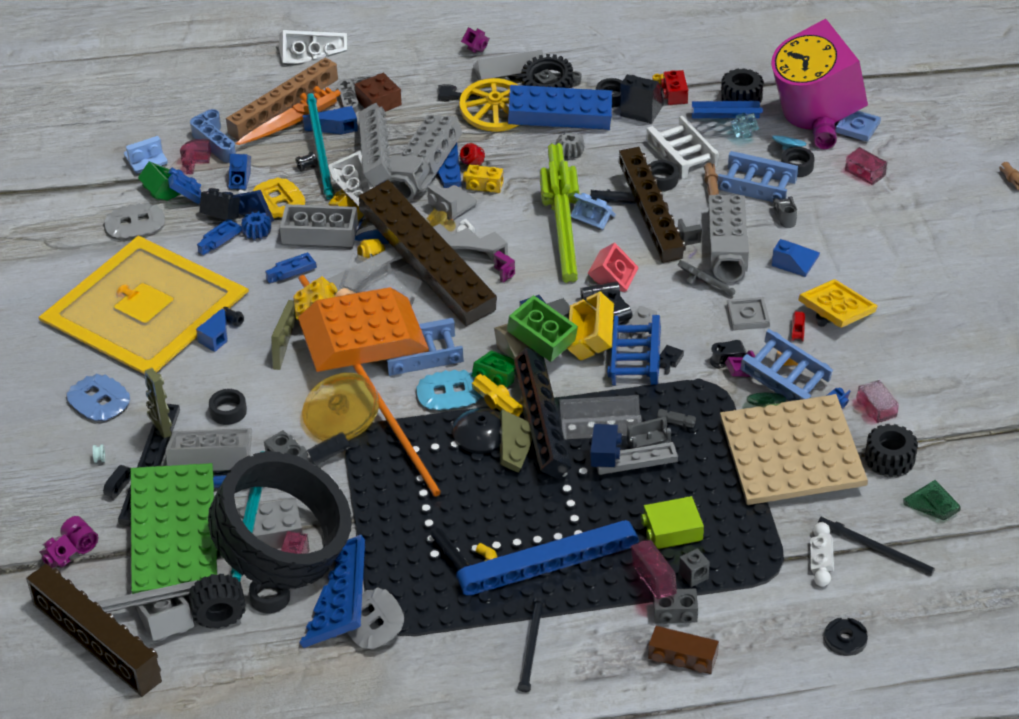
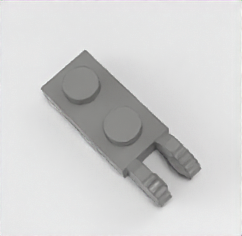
M639 306L627 325H648V323H652V315H657V311ZM646 332L621 333L620 339H628L629 336L632 337L631 339H642Z

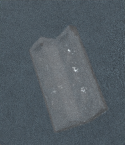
M639 395L559 400L564 439L592 438L594 424L618 425V433H622V436H627V426L641 423Z

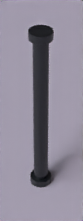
M539 597L534 598L532 602L534 609L521 682L518 683V690L522 692H529L531 690L530 677L542 608L545 607V600Z

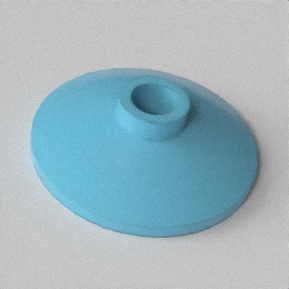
M772 136L774 141L783 145V150L790 147L806 146V142L798 139Z

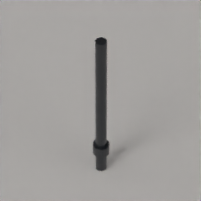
M822 516L818 520V523H826L830 530H832V533L836 535H844L931 576L935 571L934 567L850 530L838 521L833 522Z

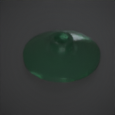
M763 392L747 396L746 400L754 406L766 407L768 405L777 406L786 402V397L777 393Z

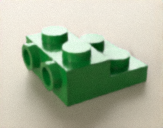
M491 350L473 363L471 376L485 375L497 386L503 385L507 388L514 383L517 370L514 359Z

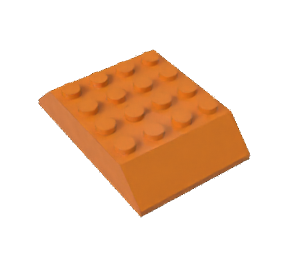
M391 287L316 300L298 317L316 372L429 351L408 297Z

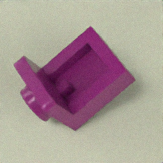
M498 251L494 254V268L500 271L501 282L504 283L515 275V260Z
M748 350L747 354L751 357H755L754 352L752 350ZM727 358L725 364L732 376L751 377L740 370L743 358Z

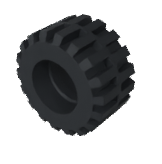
M745 68L726 72L721 80V100L760 101L761 103L764 86L762 76L758 72Z
M898 424L879 425L868 434L865 461L869 468L873 467L872 470L874 472H880V475L883 476L886 474L888 477H893V475L901 476L902 473L906 474L915 465L918 448L917 438L911 430H906L904 426L900 427Z
M221 573L219 575L211 574L208 577L201 578L202 580H197L194 583L195 585L191 586L189 600L192 617L200 626L218 629L237 622V619L243 617L242 614L246 611V604L241 582L236 577L232 578V575Z

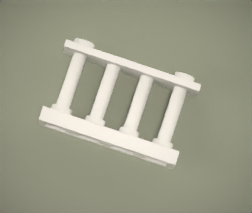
M679 116V126L659 132L653 126L647 128L646 142L663 160L676 164L679 171L678 176L681 179L688 177L689 167L706 161L718 167V151L683 116ZM678 133L684 135V137L670 142L665 139ZM688 142L694 145L680 151L674 149V147ZM698 151L702 154V156L688 161L682 158Z

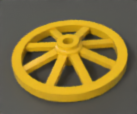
M499 78L483 79L472 83L461 94V115L469 124L485 131H506L519 126L508 124V121L499 123L498 110L500 109L509 115V107L506 105L509 104V98L505 97L510 96V85L518 84ZM491 87L492 92L487 93L479 89ZM496 87H503L509 90L500 93ZM471 94L483 97V99L466 102ZM485 104L475 116H472L467 110L469 107ZM489 109L493 111L494 123L484 122L479 119Z

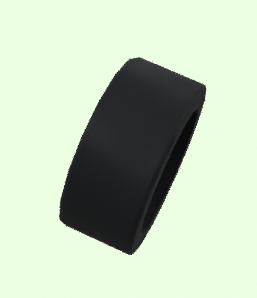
M606 78L598 82L596 90L619 92L612 94V107L620 106L622 80Z
M790 147L783 151L781 162L798 166L797 177H804L812 173L815 157L809 149ZM791 160H802V161H804V162H806V163H803V164H794V163H791L790 161H791Z
M657 160L648 164L651 166L652 176L657 180L659 190L667 191L676 187L679 175L676 164L667 160ZM658 173L669 174L670 176L665 178H659L654 175Z
M222 389L214 393L209 399V411L212 419L223 425H231L242 420L247 413L246 399L243 393L235 389ZM232 402L238 404L236 408L229 411L217 409L224 403Z
M254 581L250 583V601L257 611L275 613L285 608L290 601V589H281L282 592L278 596L264 599L257 594L264 588H268V586L260 585Z

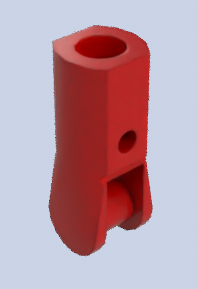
M795 311L792 315L791 338L792 341L794 339L804 341L805 314L804 312Z

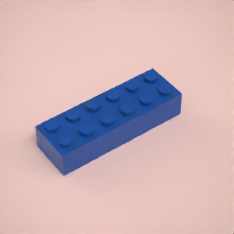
M510 85L508 124L610 130L612 117V91Z

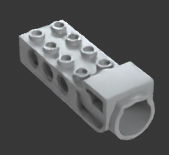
M427 115L400 156H391V177L387 180L408 201L415 196L417 191H424L428 187L463 132L458 118L455 116Z
M709 195L710 271H713L715 277L722 282H736L748 271L749 245L745 195Z

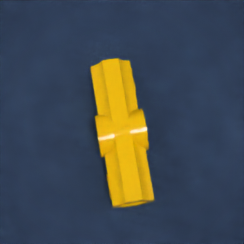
M480 374L475 377V380L472 382V388L484 397L486 404L491 409L497 408L500 411L503 409L517 417L520 416L523 406L510 396L505 386H497L485 375L482 376Z

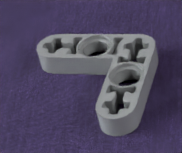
M377 74L340 80L337 86L341 92L340 100L342 107H348L352 104L356 114L359 111L355 94V84Z

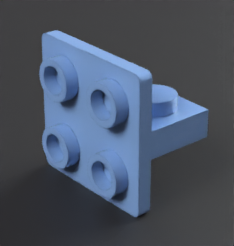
M159 136L126 146V152H124L125 158L135 173L142 172L148 161L161 166L168 163L167 158L163 154Z
M575 193L574 197L578 201L571 214L572 218L603 230L609 216L615 217L616 214L612 211V207L606 205L607 202L598 198L595 201L591 199L590 195L581 193V195Z

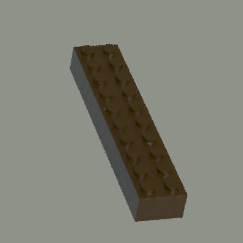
M389 180L359 195V210L466 327L496 310L497 295Z

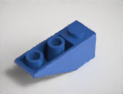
M352 106L318 112L323 133L346 134L358 131L357 117ZM310 114L303 115L305 131H313Z

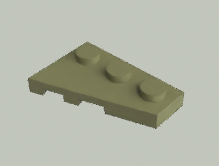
M502 409L499 414V419L501 420L500 464L519 473L533 439L528 421Z

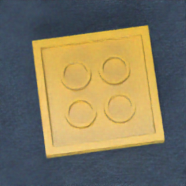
M836 279L801 293L798 299L807 308H811L821 317L830 320L834 325L841 328L876 312L878 306Z

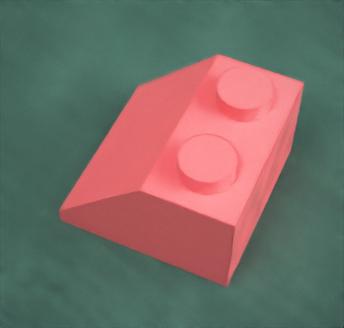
M614 242L599 251L588 274L597 284L617 281L620 291L625 292L629 288L639 267Z

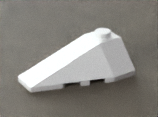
M282 30L279 33V51L282 63L300 64L347 50V33Z
M361 151L328 165L334 181L358 206L359 195L374 188L363 174Z

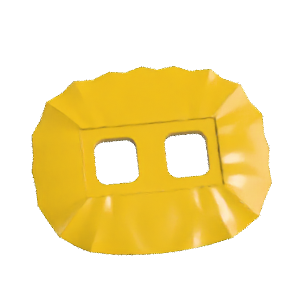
M277 177L256 185L253 191L261 190L273 218L283 217L285 206L278 207L277 203L287 201L288 204L305 205L306 202L298 187L286 178ZM275 191H278L281 194L273 198L269 195L270 193H273Z

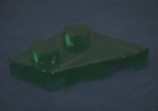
M936 480L903 498L905 506L943 521L961 511V506Z

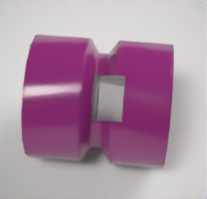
M828 117L816 119L812 124L815 145L820 149L832 148L837 142L833 120Z
M80 516L70 517L63 523L60 529V534H65L79 554L90 552L98 543V534Z

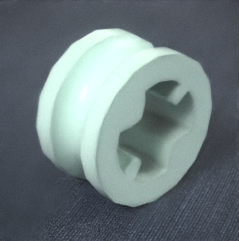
M101 444L100 447L93 445L94 463H97L99 460L105 462L104 444Z

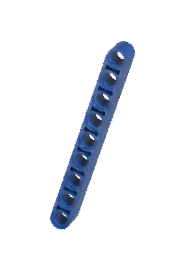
M620 521L464 567L457 572L456 577L465 595H474L629 549L638 543L639 538L629 521Z

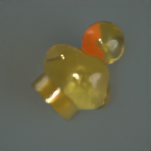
M434 209L426 218L432 227L441 224L448 231H453L456 228V223L453 219H447L445 211Z

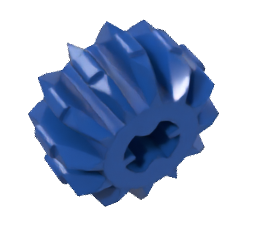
M259 211L257 213L251 212L250 215L245 214V218L241 222L243 235H246L247 238H253V240L256 238L262 239L263 236L268 237V233L272 229L270 217L266 213L260 214Z

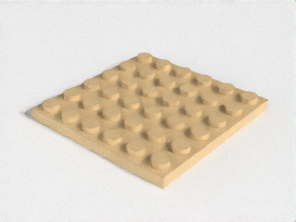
M837 394L720 413V419L747 505L868 485L867 476Z

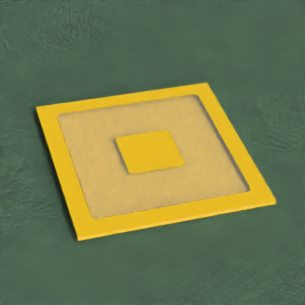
M138 235L38 318L40 321L145 375V370L150 368L158 372L197 337L196 329L223 309V307L231 308L249 292V289ZM123 284H126L129 289L140 293L128 300V295L123 292L118 294L117 290Z

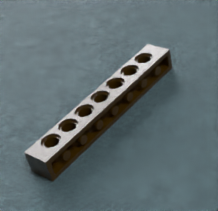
M640 147L619 150L618 163L662 263L683 259L684 251H686L685 242L680 238L679 228L674 225L673 215L669 214L668 204L664 202L663 193L657 187L656 178L652 176L651 166L647 165L645 153H642Z

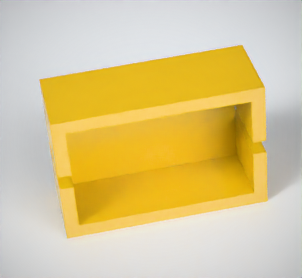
M601 291L587 297L586 301L583 299L570 305L569 320L576 324L578 329L575 341L567 349L580 361L595 355V352L600 353L612 348L614 303Z

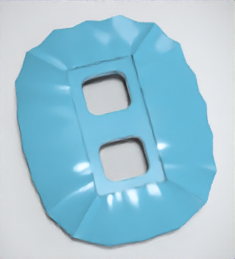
M445 370L442 373L436 372L433 375H426L424 379H420L416 387L420 403L430 410L441 411L468 407L471 404H475L481 398V395L472 388V382L475 380V377L471 376L472 372H467L466 370ZM464 385L465 390L455 392L453 386ZM445 387L446 393H434V389Z

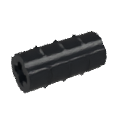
M616 281L580 288L581 300L584 299L586 301L587 297L600 291L604 294L607 290H615L620 295L619 284Z
M342 431L317 445L315 444V446L307 451L316 466L351 446Z

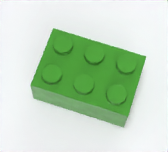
M534 295L509 315L507 325L509 333L550 362L575 341L578 329L576 324Z

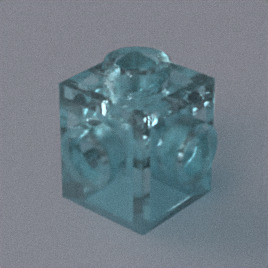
M746 113L739 114L735 120L731 121V129L736 138L742 136L745 139L753 136L752 132L759 130L754 113L746 115Z

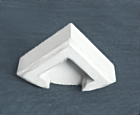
M467 219L462 220L457 228V232L468 228L475 233V228Z

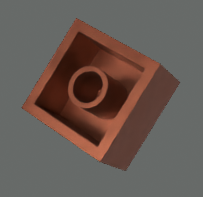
M384 72L355 84L357 100L364 108L377 103L386 112L402 105L401 89Z

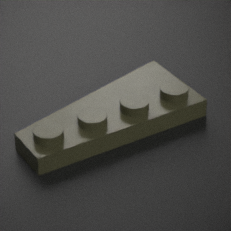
M288 300L271 336L273 370H281L296 320L294 300Z
M153 368L145 370V385L148 389L146 396L149 400L146 402V406L150 409L147 411V416L165 439L171 436L170 427H172V423L167 414L170 411L165 402L167 395L162 386L164 385V380L160 373L157 374Z

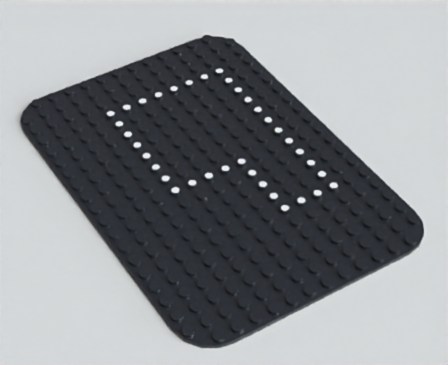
M700 378L554 397L572 466L560 479L540 471L533 439L519 473L500 464V449L491 453L477 454L459 447L453 438V424L460 415L472 409L395 419L441 491L438 496L432 494L387 420L367 423L355 431L348 440L351 447L346 449L345 456L357 535H362L365 539L363 570L366 590H374L377 587L382 590L386 589L397 600L404 615V623L401 631L397 634L398 636H421L532 620L534 609L532 602L537 597L545 600V607L542 608L541 618L651 603L653 602V590L696 589L697 596L754 588L766 584L776 577L784 563L783 546L768 502L747 505L720 419L721 412L737 410L734 401L726 390L717 384ZM659 409L686 414L685 416L687 417L688 415L696 417V423L693 428L686 427V424L681 426L667 422V428L671 429V442L675 446L678 462L600 475L597 467H591V445L594 424L618 425V433H622V444L618 445V447H620V450L631 449L627 442V426L657 419ZM521 412L519 416L522 419H524L523 412ZM692 496L704 525L703 540L654 549L653 543L649 542L647 538V527H643L641 521V514H644V505ZM625 520L631 523L639 541L634 547L474 595H465L456 577L458 569L431 537V531L437 527L441 528L470 566L486 560L484 556L475 551L479 543L496 551L497 557H501ZM698 548L710 562L709 579L690 587L679 574L680 557ZM373 605L368 606L371 614L375 608ZM382 618L374 621L379 626L384 623Z

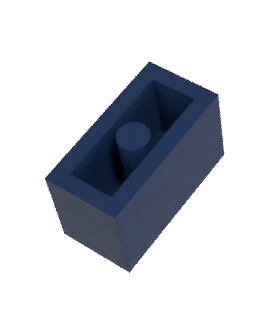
M594 424L591 445V467L615 468L616 459L620 460V447L618 445L622 444V433H618V425Z

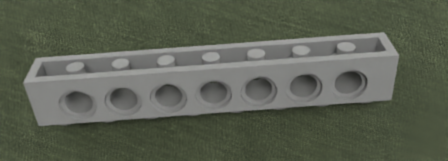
M377 103L359 112L363 174L372 187L391 177L390 170L392 169L389 157V142L387 140L389 137L386 132L388 130L385 118L386 112Z

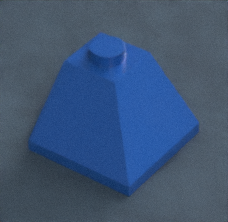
M780 239L773 249L772 266L806 277L820 256V252Z

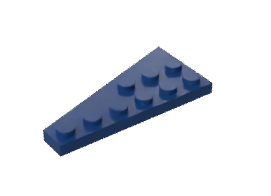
M362 535L348 539L346 545L336 558L337 564L328 575L330 579L328 585H324L314 607L315 615L313 620L309 621L306 626L307 634L299 642L303 648L361 627L365 539Z

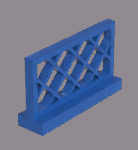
M692 101L691 118H760L763 108L760 107V101Z

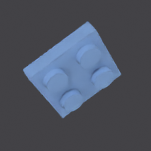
M857 111L840 120L836 126V133L868 142L880 124L881 117Z

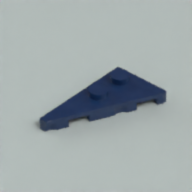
M261 190L234 195L240 197V215H250L251 212L257 213L259 211L260 214L266 213L270 217L271 222L274 221Z

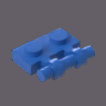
M173 167L170 168L169 174L171 176L168 178L170 188L199 204L201 184L195 178H189L184 175L183 171L176 170Z

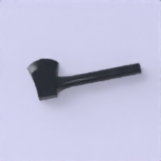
M451 84L438 85V100L460 99L462 93L455 92L457 90L456 86ZM471 94L467 100L483 99V97Z

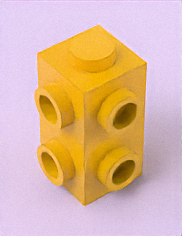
M469 165L467 171H464L463 182H466V189L500 193L504 183L503 168Z

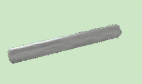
M197 580L97 601V603L107 613L189 595L191 586H194Z

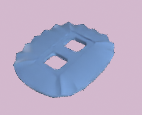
M96 373L93 376H86L83 380L71 386L69 392H67V400L85 417L95 421H106L126 409L130 402V395L125 387L121 386L113 378H109L106 374L99 375ZM93 387L99 390L92 396L85 393ZM103 397H108L109 399H111V401H109L105 405H101L97 402Z

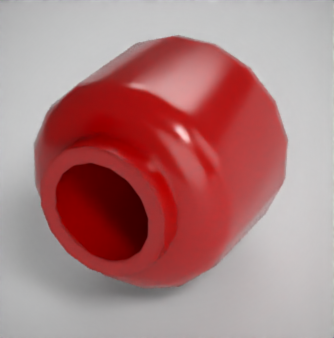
M467 143L461 148L460 160L465 165L480 166L484 162L485 151L480 146L474 143Z

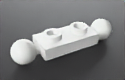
M819 522L813 528V533L816 537L810 538L811 571L814 575L815 583L824 587L831 581L829 571H834L833 538L829 534V526L824 522Z

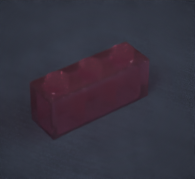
M648 540L631 545L633 567L656 599L677 594L675 572L654 543Z

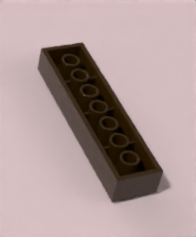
M46 563L26 577L33 605L137 694L143 697L162 682L161 668L158 665V654L151 647L145 646L140 637L133 636L124 624L120 625L111 613L104 612L96 601L92 602L83 590L79 591L75 588L73 582L63 578L56 568L53 569Z

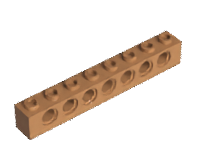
M325 57L226 118L228 135L239 141L265 122L300 103L302 100L300 95L302 93L306 95L309 93L314 94V87L318 86L322 90L338 80L337 64Z

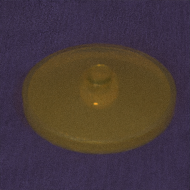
M356 373L336 374L324 379L310 391L303 405V421L309 432L319 440H327L342 431L347 440H350L364 432L374 421L379 409V396L373 384L366 377Z

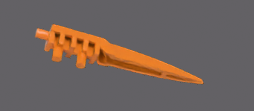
M318 86L314 87L313 91L317 100L318 112H322L335 105L337 97L340 96L341 92L339 90L333 92L329 87L325 88V91L321 90ZM302 93L300 95L302 99L300 103L257 127L235 144L241 145L257 140L302 121L303 115L310 114L306 102L307 95Z

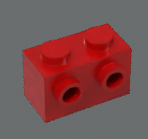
M671 70L663 72V78L660 80L661 89H663V98L667 99L668 105L688 104L689 90L684 71Z

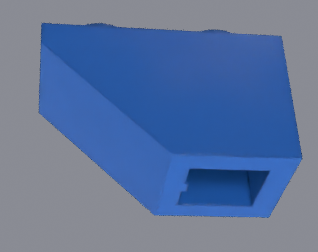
M230 154L229 189H247L251 174V156L248 154Z
M224 309L219 310L196 329L198 343L214 352L228 342L227 321Z

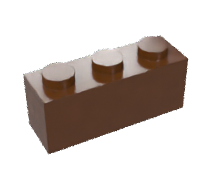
M655 626L648 645V659L696 670L700 673L712 674L718 656L719 641Z

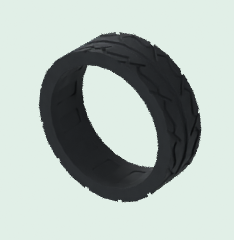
M265 451L239 460L230 469L231 472L227 473L209 508L208 527L217 551L220 552V555L233 569L260 585L272 588L279 587L280 589H296L308 586V583L312 584L321 579L346 545L351 532V511L348 501L342 490L339 489L338 484L317 465L314 466L312 462L288 453L282 454L281 452ZM251 487H268L281 490L297 498L317 518L323 531L324 548L311 553L295 554L278 550L262 542L248 530L241 520L236 509L235 493Z

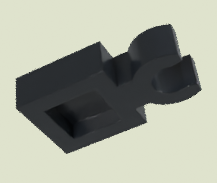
M666 345L660 354L659 369L665 368V375H668L670 373V366L676 368L683 358L684 350Z

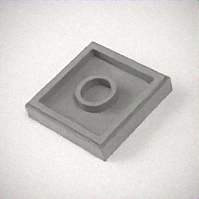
M764 297L727 300V309L733 330L770 327V319Z

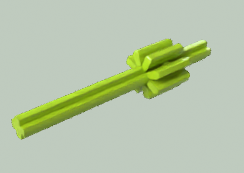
M551 143L548 146L549 168L543 167L540 170L541 197L543 205L548 206L551 204V210L555 211L562 280L565 283L569 281L574 283L578 280L570 203L576 204L578 201L574 197L575 193L579 194L577 169L573 165L568 167V161H564L562 145L560 143L556 145Z

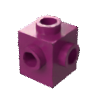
M468 27L461 42L468 45L467 49L474 53L477 50L483 53L490 38L485 36L486 32L478 28L475 31Z
M63 534L55 539L53 537L48 539L43 544L44 548L39 553L42 555L41 558L45 564L47 563L51 568L57 566L61 568L70 562L69 557L77 549L69 538Z

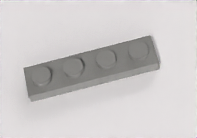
M673 442L620 450V460L616 459L615 468L597 467L600 475L678 462V455Z

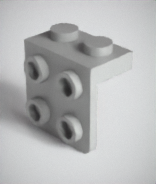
M434 184L427 187L428 203L451 219L477 204V200L455 185L444 191Z

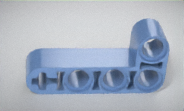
M210 109L193 117L190 120L193 138L221 161L230 163V154H236L235 143L220 131L219 111Z

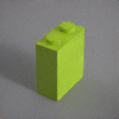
M692 496L644 505V514H641V521L643 527H647V538L649 542L653 543L654 549L703 540L704 525Z

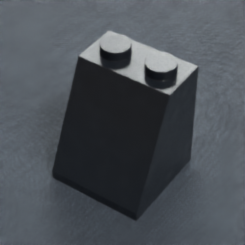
M627 74L621 83L620 116L652 124L664 105L660 84L658 81Z

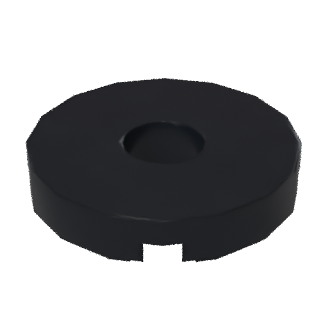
M836 618L826 626L824 640L828 648L839 655H856L867 646V629L861 622L853 618ZM849 634L851 638L846 639L843 638L841 635Z

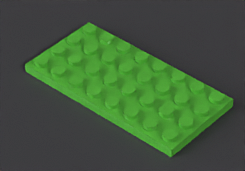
M213 463L131 468L132 594L202 580L201 578L208 577L211 574L218 575L217 550L211 539L208 527L209 508L214 498Z

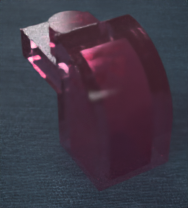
M195 139L182 145L180 154L182 166L186 168V174H194L196 163H210L212 153L210 139Z

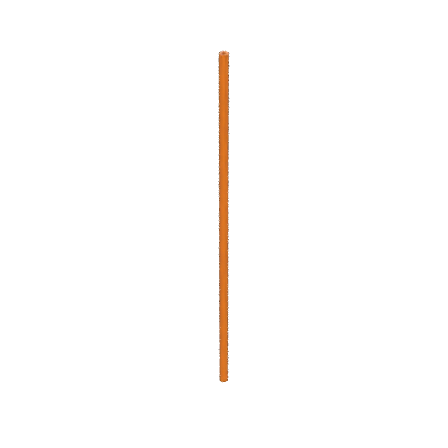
M305 275L299 276L298 279L303 287L310 284ZM361 364L352 365L434 496H438L441 491Z

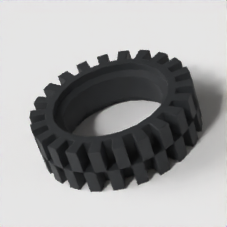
M546 54L545 58H543V55H539V59L533 57L532 61L528 60L527 65L524 64L521 70L523 86L573 88V67L570 62L568 63L567 59L563 60V56H559L557 59L556 54H553L552 57H550V54ZM547 69L558 71L563 75L559 81L552 84H539L533 80L535 74Z

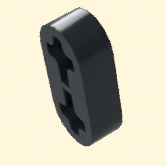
M125 465L117 467L104 485V495L116 498L131 480L130 467Z

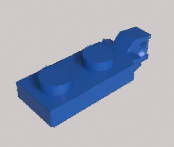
M226 220L204 234L201 242L197 244L198 253L205 255L211 249L214 250L240 233L242 231L241 225L232 220Z
M307 252L275 263V267L265 271L266 280L268 283L277 282L278 280L315 269L317 265Z

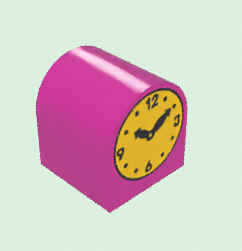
M827 19L789 37L774 51L771 65L783 114L794 126L812 130V124L818 118L828 117L836 123L868 106L860 61Z

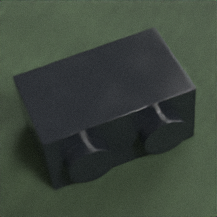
M209 188L208 191L201 192L199 213L225 220L238 218L240 197L234 196L232 192H219V189Z

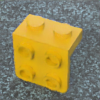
M321 276L297 291L293 297L296 319L298 320V317L316 300L335 297L338 291L335 284L330 283Z

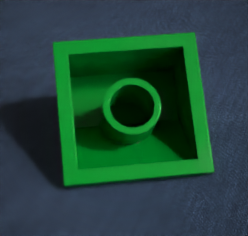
M148 161L138 179L143 183L142 186L151 192L150 195L157 200L163 199L166 201L182 195L169 186L170 169Z

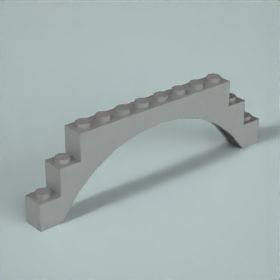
M441 224L433 227L463 260L494 264V254L500 251L508 255V243L495 231L479 238L468 228L452 235ZM392 247L327 279V281L334 283L338 291L347 288L355 293L365 292L374 283L389 274L410 265Z

